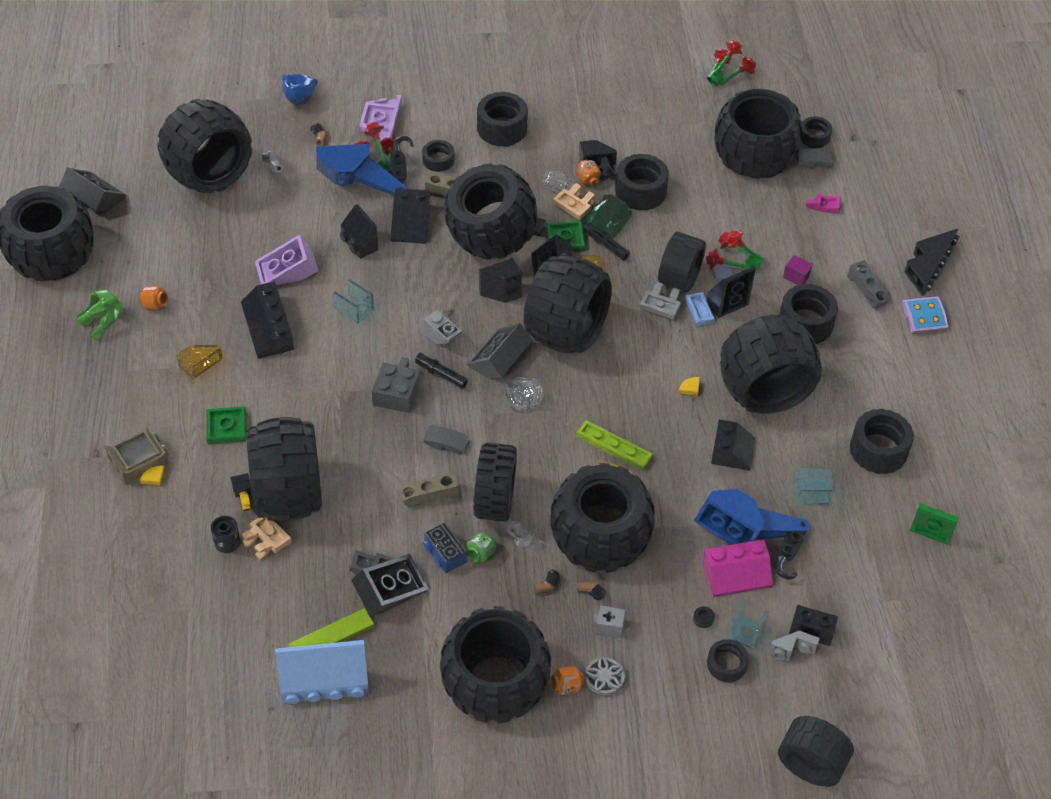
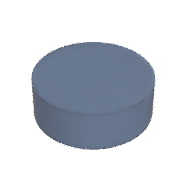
M719 265L714 270V278L718 282L732 276V269L729 266Z

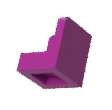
M793 255L785 266L783 278L797 285L804 284L810 277L813 263Z

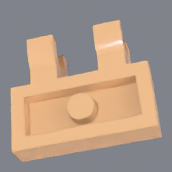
M575 183L569 191L563 189L554 197L553 204L581 220L591 211V206L595 204V201L592 200L595 194L589 191L581 200L579 198L581 196L579 192L581 186Z
M266 517L257 518L250 523V530L242 533L244 538L242 542L247 548L252 546L258 537L263 541L255 546L257 551L255 556L260 561L269 554L270 550L276 554L291 543V537L278 524L267 520Z

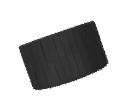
M494 92L483 97L477 107V132L480 138L496 146H508L520 142L527 133V104L518 95L510 92ZM506 117L510 118L511 120L499 121L495 120L494 118Z
M633 154L621 160L617 166L615 195L623 205L637 210H649L662 204L666 197L669 170L666 164L649 154ZM643 179L652 183L641 185L632 182V180Z
M678 231L671 236L662 256L658 271V282L680 289L683 292L691 290L704 259L706 242Z
M796 285L784 295L779 315H786L789 318L796 319L807 329L815 343L818 344L825 341L833 331L838 312V303L832 293L819 285ZM802 309L811 310L819 314L821 318H804L795 311Z
M873 409L863 413L858 418L850 441V453L854 461L869 472L871 471L876 474L893 473L902 468L903 464L906 463L914 440V431H912V426L908 423V420L899 413H895L892 410ZM874 434L886 436L897 447H878L872 444L866 436Z
M811 716L795 718L778 748L780 761L791 773L811 784L826 787L835 786L839 783L854 753V746L851 740L842 730L828 721Z

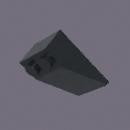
M395 188L391 242L426 244L431 209L430 190Z
M754 266L722 279L708 291L707 303L718 318L749 305L756 270Z
M411 554L362 569L351 580L370 617L385 612L429 590Z

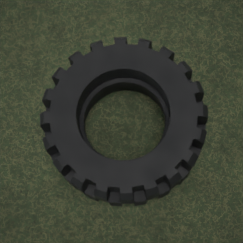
M489 442L482 444L474 489L473 513L476 518L501 522L509 520L517 464V448L515 446Z

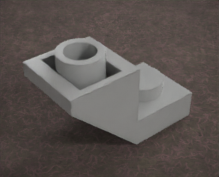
M802 631L794 632L773 640L769 655L778 660L788 662L793 648L798 649L802 653L814 655L819 638Z

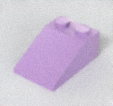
M301 235L296 236L255 261L261 284L275 281L276 285L301 281L318 272L312 248Z

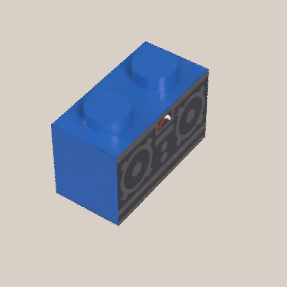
M445 522L424 533L425 542H423L425 550L428 553H432L436 565L439 568L442 567L445 573L467 562V551Z

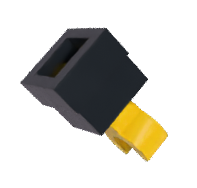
M248 473L230 477L235 498L240 497L243 510L251 509L248 495L252 493Z

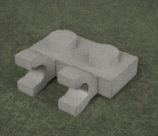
M656 282L652 292L646 291L640 303V309L674 320L681 305V302L678 301L680 289L673 287L668 298L662 296L663 290L661 289L663 284Z

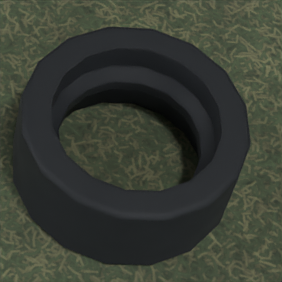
M814 116L808 117L802 122V142L805 145L818 148L826 146L830 142L833 128L828 120ZM818 129L824 132V134L813 135L807 130Z
M444 140L428 142L422 149L424 166L436 172L448 170L455 161L454 147ZM435 152H441L448 155L443 159H433L429 157L430 154Z
M722 639L710 647L707 657V668L710 674L717 680L734 682L745 674L749 661L748 652L739 642L731 639ZM730 652L739 658L740 665L736 669L727 670L717 665L715 657L718 653Z

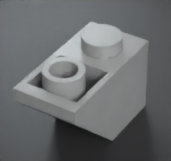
M438 310L423 319V332L435 344L449 343L462 334V330Z

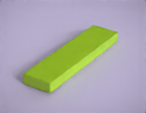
M587 420L576 432L577 438L644 471L653 458V453Z
M365 608L289 643L288 646L298 647L345 642L374 628V623Z

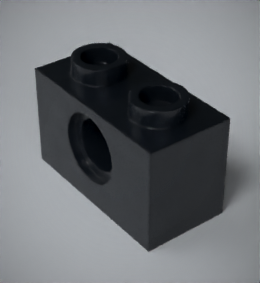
M797 605L789 634L802 631L818 637V643L830 646L838 616Z

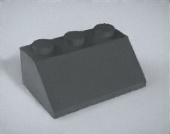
M67 167L59 185L65 191L72 192L83 204L89 205L90 210L98 213L99 211L108 212L127 195L91 171Z
M520 323L498 328L466 365L490 379L503 378L508 373V369L518 362V357L529 349V344L533 339Z

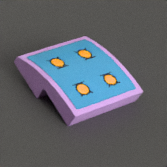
M938 296L902 301L905 318H908L911 333L947 330L949 328L944 308Z

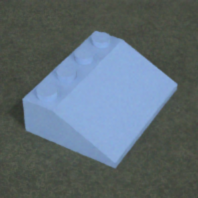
M364 640L275 649L282 703L296 704L301 701L317 702L321 699L338 700L342 697L352 696L359 698L369 695Z

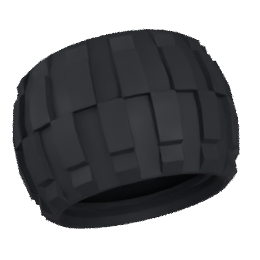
M755 88L740 91L734 97L729 98L722 107L715 125V146L719 157L723 160L722 163L727 168L732 169L734 173L750 178H769L785 171L791 165L793 159L796 158L803 138V124L797 106L785 95L769 89Z
M195 99L178 106L165 119V123L160 128L158 134L159 142L157 148L167 172L184 187L198 192H219L234 184L248 167L250 157L252 156V139L244 122L227 106L212 100Z
M487 163L466 170L464 174L458 176L453 181L454 184L446 193L444 203L445 219L453 239L465 251L482 259H501L513 252L516 253L531 239L538 216L536 199L529 184L519 173H516L506 165ZM502 202L494 211L488 214L477 215L486 206Z
M42 185L22 190L6 201L7 204L0 210V249L10 266H13L20 275L26 278H34L35 281H55L79 271L82 265L86 264L92 252L94 229L90 214L81 200L72 192H67L64 188L58 186Z
M552 256L545 261L532 281L525 302L523 317L528 335L532 336L542 346L562 353H582L590 348L604 325L610 307L612 283L609 274L591 261L577 256Z
M767 315L744 323L729 335L721 348L720 367L725 386L734 400L739 402L741 407H745L747 411L752 413L770 414L790 409L810 396L817 388L816 385L821 379L820 353L814 339L802 324L786 315Z
M280 417L271 418L259 422L257 426L249 427L246 432L254 513L259 518L266 517L267 520L284 522L299 520L311 516V512H319L322 507V496L314 425L310 421H302L301 418Z
M599 463L596 466L586 465L581 467L576 474L571 473L562 482L551 505L550 526L559 550L565 553L566 558L577 566L579 564L585 567V570L596 572V570H605L606 573L614 572L618 567H627L632 564L649 544L655 524L653 501L643 481L637 475L633 476L630 474L628 469L622 466L609 465L610 463ZM605 505L619 510L624 515L614 522L600 523L591 520L582 510L590 506Z
M494 606V609L487 610L480 608L474 610L468 618L462 617L453 626L450 634L447 635L441 650L440 671L442 683L455 706L466 715L470 713L474 716V719L485 723L487 720H495L497 724L505 723L514 716L520 718L531 710L532 705H535L541 699L550 679V649L547 642H544L542 631L533 621L529 622L525 614L517 610L513 612L505 610V607ZM492 656H499L510 660L519 671V675L515 678L498 683L481 680L471 673L479 661Z

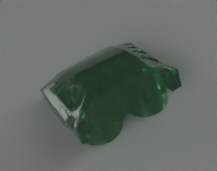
M612 194L604 195L602 200L585 217L582 225L585 226L590 222L599 230L605 231L606 235L613 239L632 217V211L619 198Z

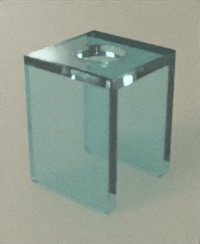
M349 279L347 281L348 295L359 302V304L356 305L337 292H334V308L359 324L374 310L373 294Z
M796 468L792 482L795 504H829L828 492L833 491L831 469Z
M744 599L732 620L728 638L754 649L765 629L769 611H765L760 622L757 624L743 617L747 600ZM741 629H751L753 632L752 636L744 637L741 634Z

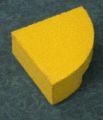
M700 377L686 379L680 386L679 394L698 396Z
M155 466L145 471L140 478V483L161 486L165 471L164 466Z

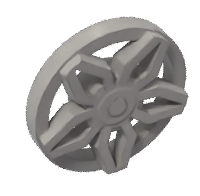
M604 656L591 661L586 667V685L596 694L604 696L615 694L624 684V669L614 659ZM619 674H621L620 683L616 678ZM588 677L595 680L594 686L591 684ZM605 686L613 688L610 690H602L603 688H605Z

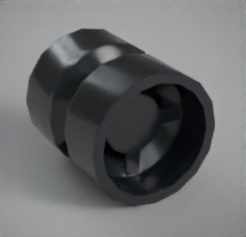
M225 515L216 518L212 522L211 533L215 548L222 553L235 551L241 543L236 520L231 516Z

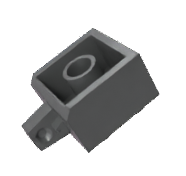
M401 357L398 365L382 363L372 389L373 406L410 413L420 385V370L409 368V358Z

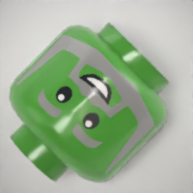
M483 532L476 534L466 545L467 556L470 560L478 563L487 561L497 549L495 539Z

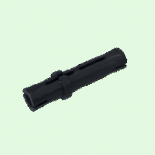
M590 222L584 226L583 232L591 236L596 243L602 244L623 261L629 257L630 251L607 236L605 231L599 230Z
M421 352L415 358V363L427 369L429 373L437 374L461 389H464L468 383V378L445 367L437 359L433 360Z

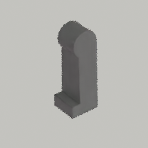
M863 260L850 265L847 277L850 281L854 280L868 299L870 306L875 309L888 304V295L867 262Z

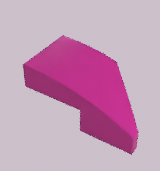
M820 192L812 201H806V207L827 213H839L841 196H822Z

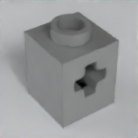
M600 606L599 614L595 613L593 626H597L596 634L621 638L625 609Z

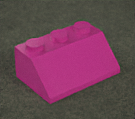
M764 539L704 550L702 564L713 597L773 586L770 556Z

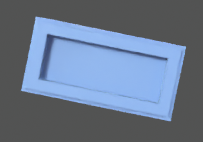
M703 292L685 296V301L696 326L714 323V316Z

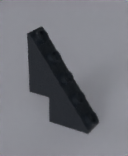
M958 229L916 243L913 253L916 258L907 261L904 273L922 296L925 295L926 291L930 292L934 283L932 280H937L940 273L939 268L943 269L947 258L945 257L951 255L952 245L956 246L960 237L957 235Z

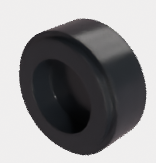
M698 607L694 612L693 621L700 628H708L713 624L715 614L709 607Z

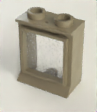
M146 426V429L111 446L104 445L109 461L112 460L116 471H120L125 485L140 479L143 473L152 467L168 464L167 456L169 453L165 445H160L157 433L155 431L151 432L148 426Z

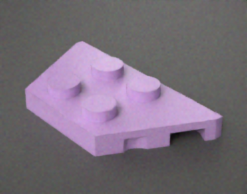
M396 95V99L388 101L387 98H382L377 101L366 102L359 124L360 130L365 132L369 123L378 122L379 126L384 125V128L379 133V140L381 141L385 137L392 138L402 95Z

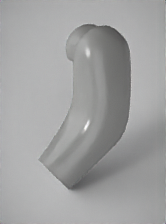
M272 151L262 154L263 161H269L272 172L281 173L283 171V166Z

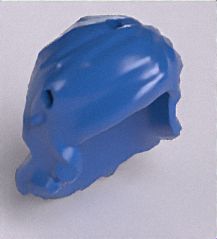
M285 74L281 77L283 80V92L288 101L295 105L305 104L314 94V88L318 83L317 79L301 74Z

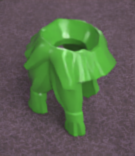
M105 288L91 291L90 305L77 315L76 320L80 325L84 326L90 325L94 317H101L100 325L91 334L95 340H99L116 320L121 319L123 303L110 291H106Z

